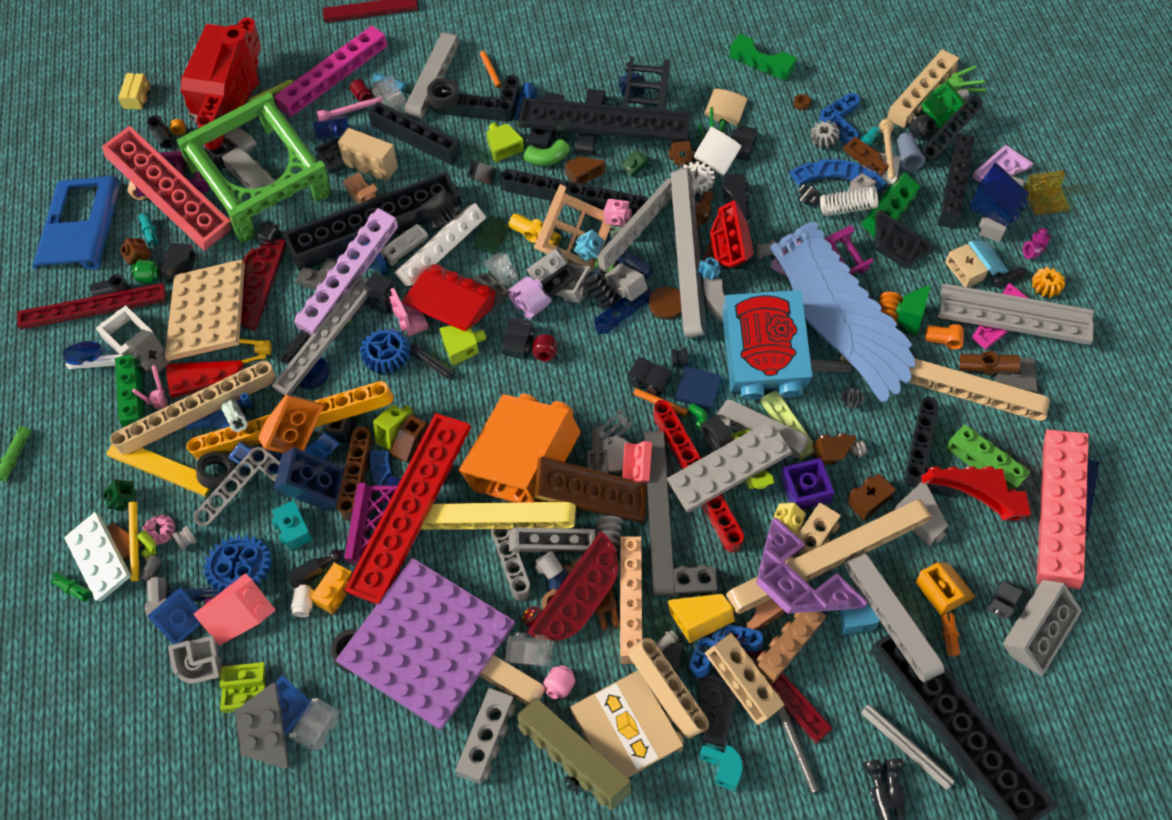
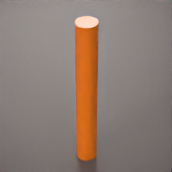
M481 51L480 56L496 88H501L502 84L487 53Z
M635 388L633 395L654 404L658 400H664L638 388ZM669 402L675 413L684 417L687 415V409Z

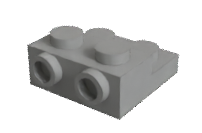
M567 264L577 279L556 293L555 296H562L564 301L580 303L582 298L587 297L588 291L586 287L589 285H582V281L592 269L590 266Z

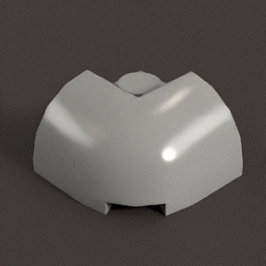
M215 636L168 646L173 672L182 681L200 683L221 676V657H218Z

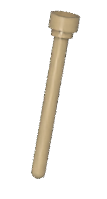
M884 119L880 122L879 127L880 132L884 134L888 178L894 179L895 170L891 132L894 127L890 119Z

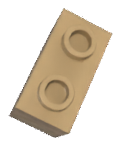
M968 244L950 251L945 262L961 284L967 288L984 281L988 269Z

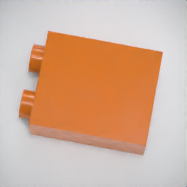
M502 394L460 467V473L474 492L513 503L544 502L542 499L534 498L538 458L542 456L561 462L566 461L581 432L572 416L573 410L565 403L554 401L551 405L539 403L536 398L528 394H520L519 398Z

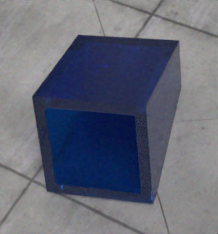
M994 163L978 185L969 209L1008 228L1012 222L1016 223L1021 214L1019 211L1025 210L1029 203L1026 200L1029 193L999 164Z

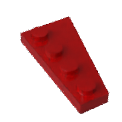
M242 360L168 364L166 366L169 394L171 398H176L198 392L244 370V364Z

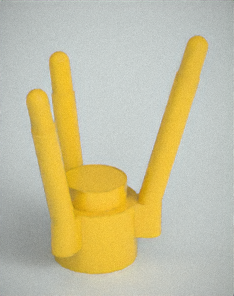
M239 339V343L253 344L255 353L259 354L258 356L242 360L243 364L266 359V355H271V340Z

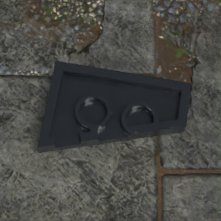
M708 674L705 677L699 678L700 706L709 723L707 730L702 732L703 742L724 748L737 697L723 678Z

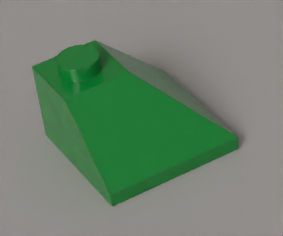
M925 286L904 296L902 303L898 302L896 313L899 316L897 321L914 337L917 336L931 286Z

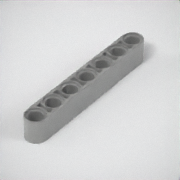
M446 32L441 33L405 105V115L419 119L424 117L430 105L427 87L433 80L444 77L458 48V35Z
M861 553L846 560L844 565L849 576L864 598L869 602V605L920 680L926 682L944 673V666L869 557L865 553Z

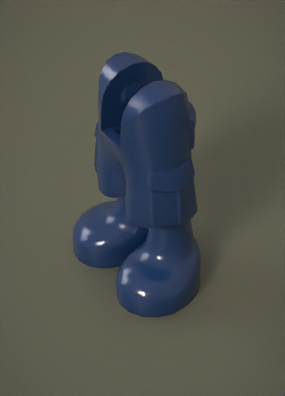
M627 251L625 254L623 253L616 260L643 274L645 279L650 278L653 274L651 266L644 260L637 258L630 251Z

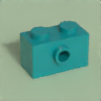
M294 500L271 510L274 518L271 520L276 530L280 528L282 534L278 536L283 546L288 545L290 551L313 541Z

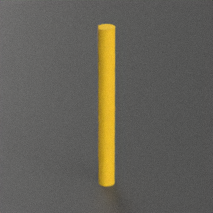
M129 502L130 578L133 582L139 581L137 502Z

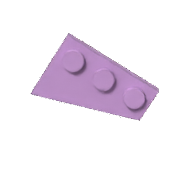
M1005 145L978 168L972 177L984 186H989L998 180H1002L1004 174L1013 176L1031 169L1033 163Z

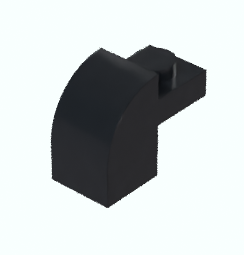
M1002 578L987 607V611L1007 620L1008 616L1012 615L1014 606L1023 592L1022 588Z

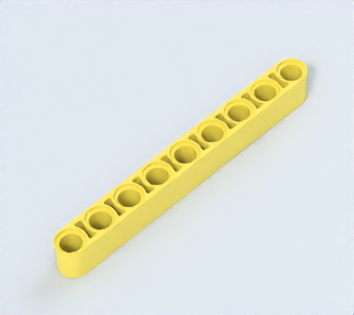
M569 502L433 504L420 530L513 529L515 527L572 528L575 524L576 505Z

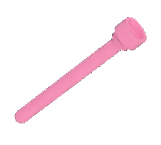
M389 93L329 112L327 110L317 111V116L320 124H324L332 117L373 106L377 101L383 103L392 100L394 95Z

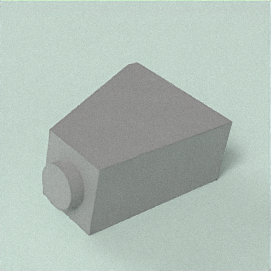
M921 482L896 506L895 510L921 499L933 517L930 521L912 531L931 546L935 541L939 543L946 536L944 531L948 525L927 484H922Z

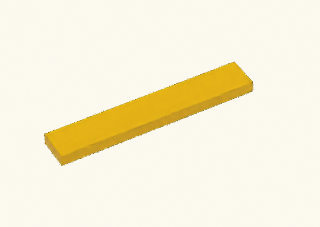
M112 444L106 452L108 457L204 497H207L212 490L203 487L198 482L196 470L143 448L122 455Z

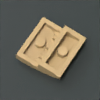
M714 89L704 114L710 117V107H713L714 120L719 122L722 118L736 126L741 118L747 98L731 91Z

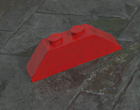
M734 200L720 207L710 232L715 259L720 265L732 268L747 261L754 254L748 223L737 202Z

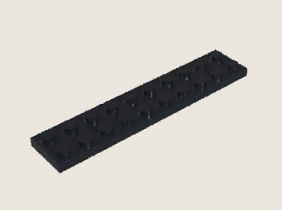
M524 97L518 127L684 142L688 139L691 112Z

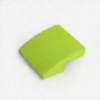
M264 662L221 667L220 688L222 689L220 710L222 713L235 712V710L266 688Z

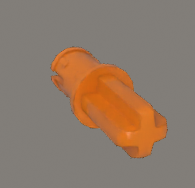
M949 613L950 618L948 622L947 614L941 615L944 631L942 637L945 639L946 652L948 656L955 657L960 654L959 632L956 630L955 615Z

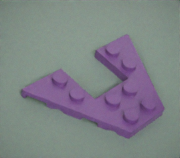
M774 517L770 524L756 584L788 614L864 609L869 602L837 573L814 590L785 563L800 552L806 544L777 517Z

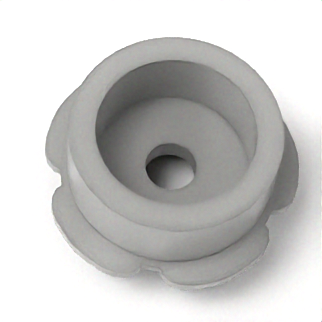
M855 440L851 446V452L854 456L857 455L858 458H861L862 455L867 454L862 440Z

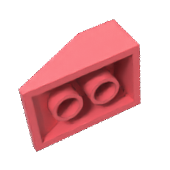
M244 574L195 612L194 616L211 636H215V641L220 646L258 625L276 610L252 579Z

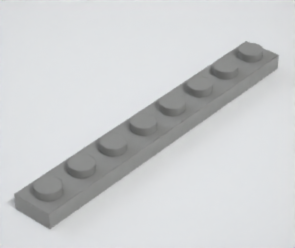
M667 178L597 255L600 271L606 272L637 236L641 234L645 227L649 225L653 218L658 215L661 209L666 206L672 198L671 179Z
M359 275L272 384L274 390L284 395H291L366 300L367 294L364 284L367 282V278Z

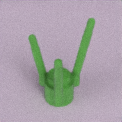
M976 65L951 74V77L948 78V81L956 91L963 89L961 87L966 85L985 83V80L963 82L962 77H958L976 69ZM966 88L968 92L987 91L984 88Z

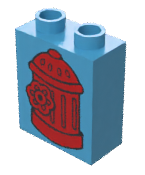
M802 291L725 295L722 316L731 393H741V398L744 400L763 398L765 396L764 391L779 390L780 396L786 398L803 394L802 389L808 386L812 378Z

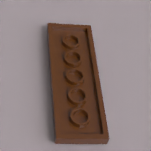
M542 456L538 458L534 498L550 502H569L575 504L576 508L608 516H617L621 519L637 523L645 522L646 483Z

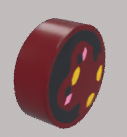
M537 606L528 608L522 615V622L530 628L542 611Z

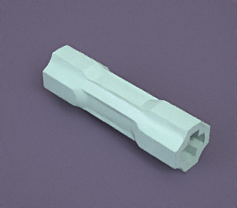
M233 399L223 401L221 409L232 431L239 433L241 430H245L248 423L237 401Z

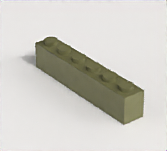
M535 699L518 713V728L524 735L528 734L538 748H543L548 752L552 761L555 763L559 762L565 772L570 777L574 776L585 791L593 793L596 800L602 806L606 805L612 811L631 793V781L540 700Z

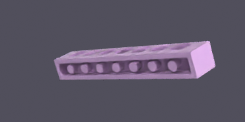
M378 208L369 216L368 222L364 227L360 228L357 237L349 243L346 252L340 255L335 267L329 270L326 279L318 285L315 294L307 300L304 309L297 313L294 322L299 330L302 329L304 333L307 332L312 336L359 275L362 276L395 232L398 227L395 217ZM349 270L348 273L342 274L344 271ZM318 313L315 317H311L312 314Z

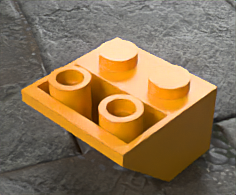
M937 562L922 570L915 582L940 616L975 598V595L950 563Z

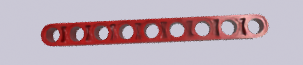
M658 400L654 404V421L659 430L664 431L665 441L680 468L684 469L701 458L671 404L666 400ZM681 441L683 442V444H677L675 442ZM685 457H690V458H692V459H691V460H686V459H684V458H685ZM722 495L701 505L725 549L731 553L740 551L744 535ZM712 505H717V506H719V508H718V509H714V508H712L711 506H712ZM724 521L727 522L729 525L724 526L721 525L720 522ZM735 538L739 542L733 543L729 539Z

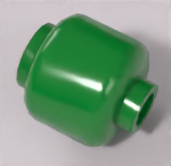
M139 259L131 267V275H134L137 282L152 284L159 278L160 268L154 261Z

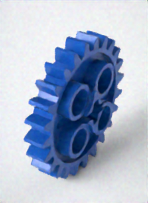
M240 534L237 535L236 539L229 536L228 542L222 539L221 546L215 544L216 550H209L211 557H205L207 563L203 564L205 569L204 575L208 584H211L213 590L218 589L219 593L244 574L249 576L255 584L261 586L260 579H267L266 573L271 572L269 567L272 565L270 551L267 545H264L262 540L257 541L255 536L251 540L248 534H246L244 539H241Z

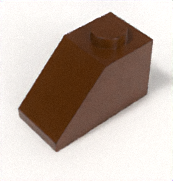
M579 156L565 163V175L571 182L586 184L605 174V162L600 159Z

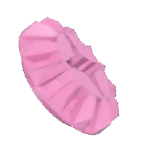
M163 514L161 516L154 515L152 519L146 520L145 526L142 527L155 540L156 545L169 541L175 532L173 520ZM157 524L161 527L160 535L155 531Z

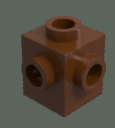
M690 141L671 142L669 160H672L673 164H677V167L691 162V158H694L693 147L690 148Z
M127 237L120 249L128 265H135L139 259L148 260L151 255L144 240L140 238Z

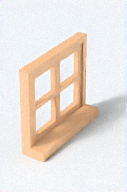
M560 184L534 248L546 254L557 248V246L548 243L554 227H557L573 235L567 251L560 248L568 260L567 263L590 266L593 270L596 259L593 258L586 262L581 257L570 253L576 236L580 237L586 233L579 230L585 214L603 221L598 235L605 241L611 224H605L603 210L565 194L566 187ZM564 204L582 212L576 228L558 220Z

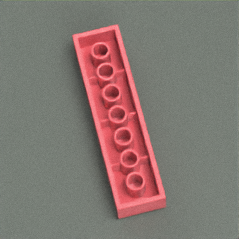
M128 126L102 146L105 157L204 251L231 230L230 220L131 126Z
M1046 430L1043 441L1036 584H1040L1042 580L1065 583L1067 588L1080 589L1082 586L1085 558L1088 433Z

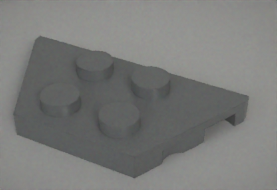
M274 682L235 710L241 755L285 769L290 767L278 684Z

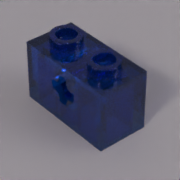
M348 115L314 121L317 140L344 135L347 129L350 128Z

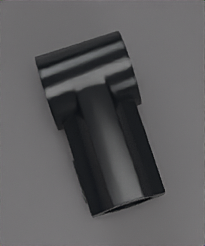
M158 115L150 116L147 119V124L152 135L161 148H170L174 140L165 127L162 118Z
M114 274L107 281L90 285L92 297L131 289V286L121 274Z

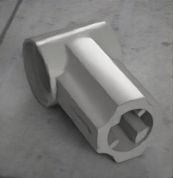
M552 551L538 558L534 567L537 573L545 574L548 579L563 570V567Z
M153 577L147 581L148 602L145 603L146 616L167 599V580L165 578Z

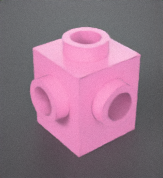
M608 199L604 209L605 224L625 226L627 220H630L632 210L629 209V201Z

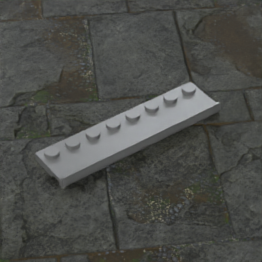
M944 283L941 286L938 318L1088 345L1093 341L1092 315L1094 310Z

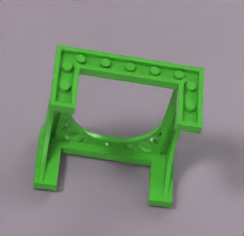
M270 92L177 139L188 170L191 174L200 171L226 208L237 239L241 244L245 241H250L255 236L251 216L261 213L270 206L276 205L282 199L292 196L295 192L305 189L309 185L316 202L326 199L331 194L324 163L322 161L318 162L276 107L274 97ZM259 116L266 135L275 131L289 151V163L283 175L268 186L255 189L238 187L222 176L202 148V145ZM293 168L302 169V171H300L297 174L291 172ZM245 194L251 195V199L242 202V197Z

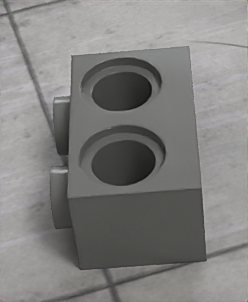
M700 565L696 568L679 566L673 569L674 599L717 594L715 567ZM707 578L710 582L702 583L700 579ZM686 579L689 583L681 584L679 580Z

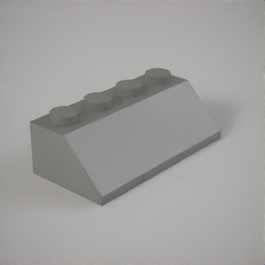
M1042 580L1003 642L1004 647L1013 659L1041 676L1045 674L1082 612L1065 583Z

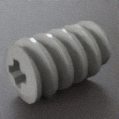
M617 516L600 517L597 520L598 526L596 527L597 534L595 538L600 531L605 533L613 543L616 554H618L619 549L616 547L620 545V541L616 539L621 537V534L618 532L622 530L619 524H622L623 520Z

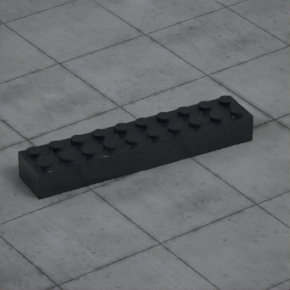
M445 171L282 233L298 271H300L303 267L308 268L326 261L327 258L332 259L344 254L349 243L352 240L354 241L360 228L365 226L369 216L377 208L396 218L398 227L392 234L395 235L412 228L416 224L421 225L429 222L416 209L441 190L445 189L462 205L461 197L448 172Z
M890 634L874 643L870 650L871 655L1001 820H1039L1058 806L945 666L944 673L926 682H922Z

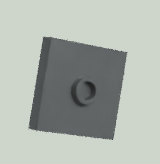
M1020 358L1019 372L995 373L996 382L1037 393L1034 358Z

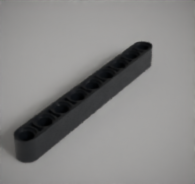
M512 169L504 170L501 173L502 188L506 192L553 201L561 184L566 187L565 194L603 211L608 199L629 201V209L632 210L631 218L649 199L645 196Z

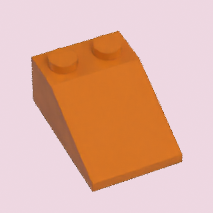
M286 394L265 421L258 437L264 449L285 453L291 448L296 447L304 451L324 405Z

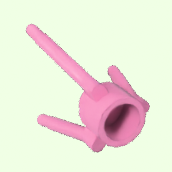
M153 365L152 370L158 390L152 391L148 398L136 389L132 391L143 399L147 405L152 404L155 409H162L166 407L168 401L164 395L156 366Z

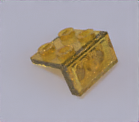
M1064 170L1029 175L1024 191L1035 215L1069 210V205L1061 190V185L1066 176Z

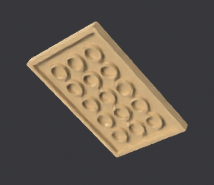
M243 260L174 275L165 358L168 361L239 345L245 269Z

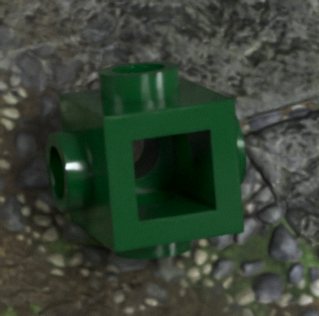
M114 479L103 493L106 508L116 511L126 510L129 507V502H134L136 499L134 482Z

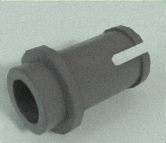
M150 555L149 559H146V566L139 579L147 582L150 578H153L158 567L162 566V560Z

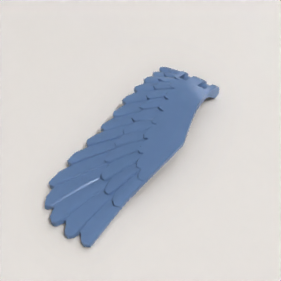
M816 222L806 223L796 229L795 233L783 237L780 240L781 242L771 245V250L787 274L793 290L802 291L805 320L858 370L880 402H886L889 397V391L895 395L899 394L901 390L899 381L905 384L910 382L911 373L909 368L915 367V358L909 350L912 344L901 331L896 329L897 323L893 318L881 312L880 304L868 298V292L858 286V279L848 273L850 268L845 263L839 261L840 256L831 250L832 246L830 243L823 239L824 233L817 229L818 224ZM783 248H784V249L786 250V252H787V254H785V255H783V252H782V249H783Z

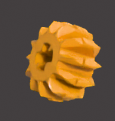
M1048 267L1044 268V270L1039 269L1032 278V288L1036 289V293H1041L1042 297L1047 295L1051 298L1053 295H1059L1061 290H1063L1065 277L1061 276V271L1056 272L1055 267L1052 270Z

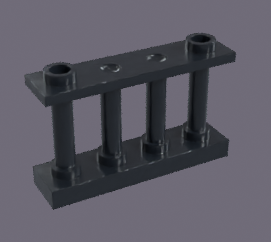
M630 56V62L626 63L628 78L624 106L629 107V103L655 105L657 109L665 110L670 60L663 59V65L659 67L634 64V56ZM633 71L658 73L661 75V81L656 83L632 80ZM631 87L657 89L659 97L654 99L630 96Z

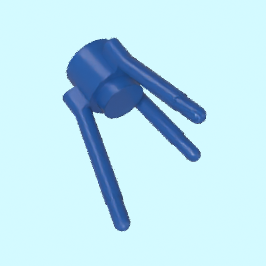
M530 82L522 85L515 120L518 119L524 97L538 99L534 84Z

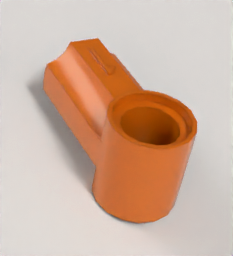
M927 325L925 341L946 344L950 349H960L963 346L964 328L961 325H950L948 327Z

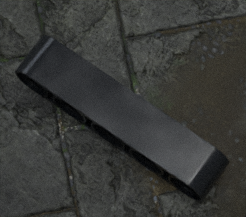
M588 89L585 103L604 104L605 90ZM578 133L576 154L593 156L598 134Z
M971 96L963 102L920 149L925 156V163L936 158L981 109L983 102L979 96Z

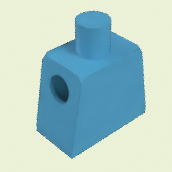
M869 603L864 609L840 610L842 635L872 631L879 624V618Z

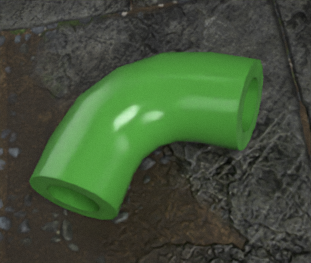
M557 140L548 149H539L530 145L525 151L524 161L537 166H551L565 158L570 152V147L563 140Z

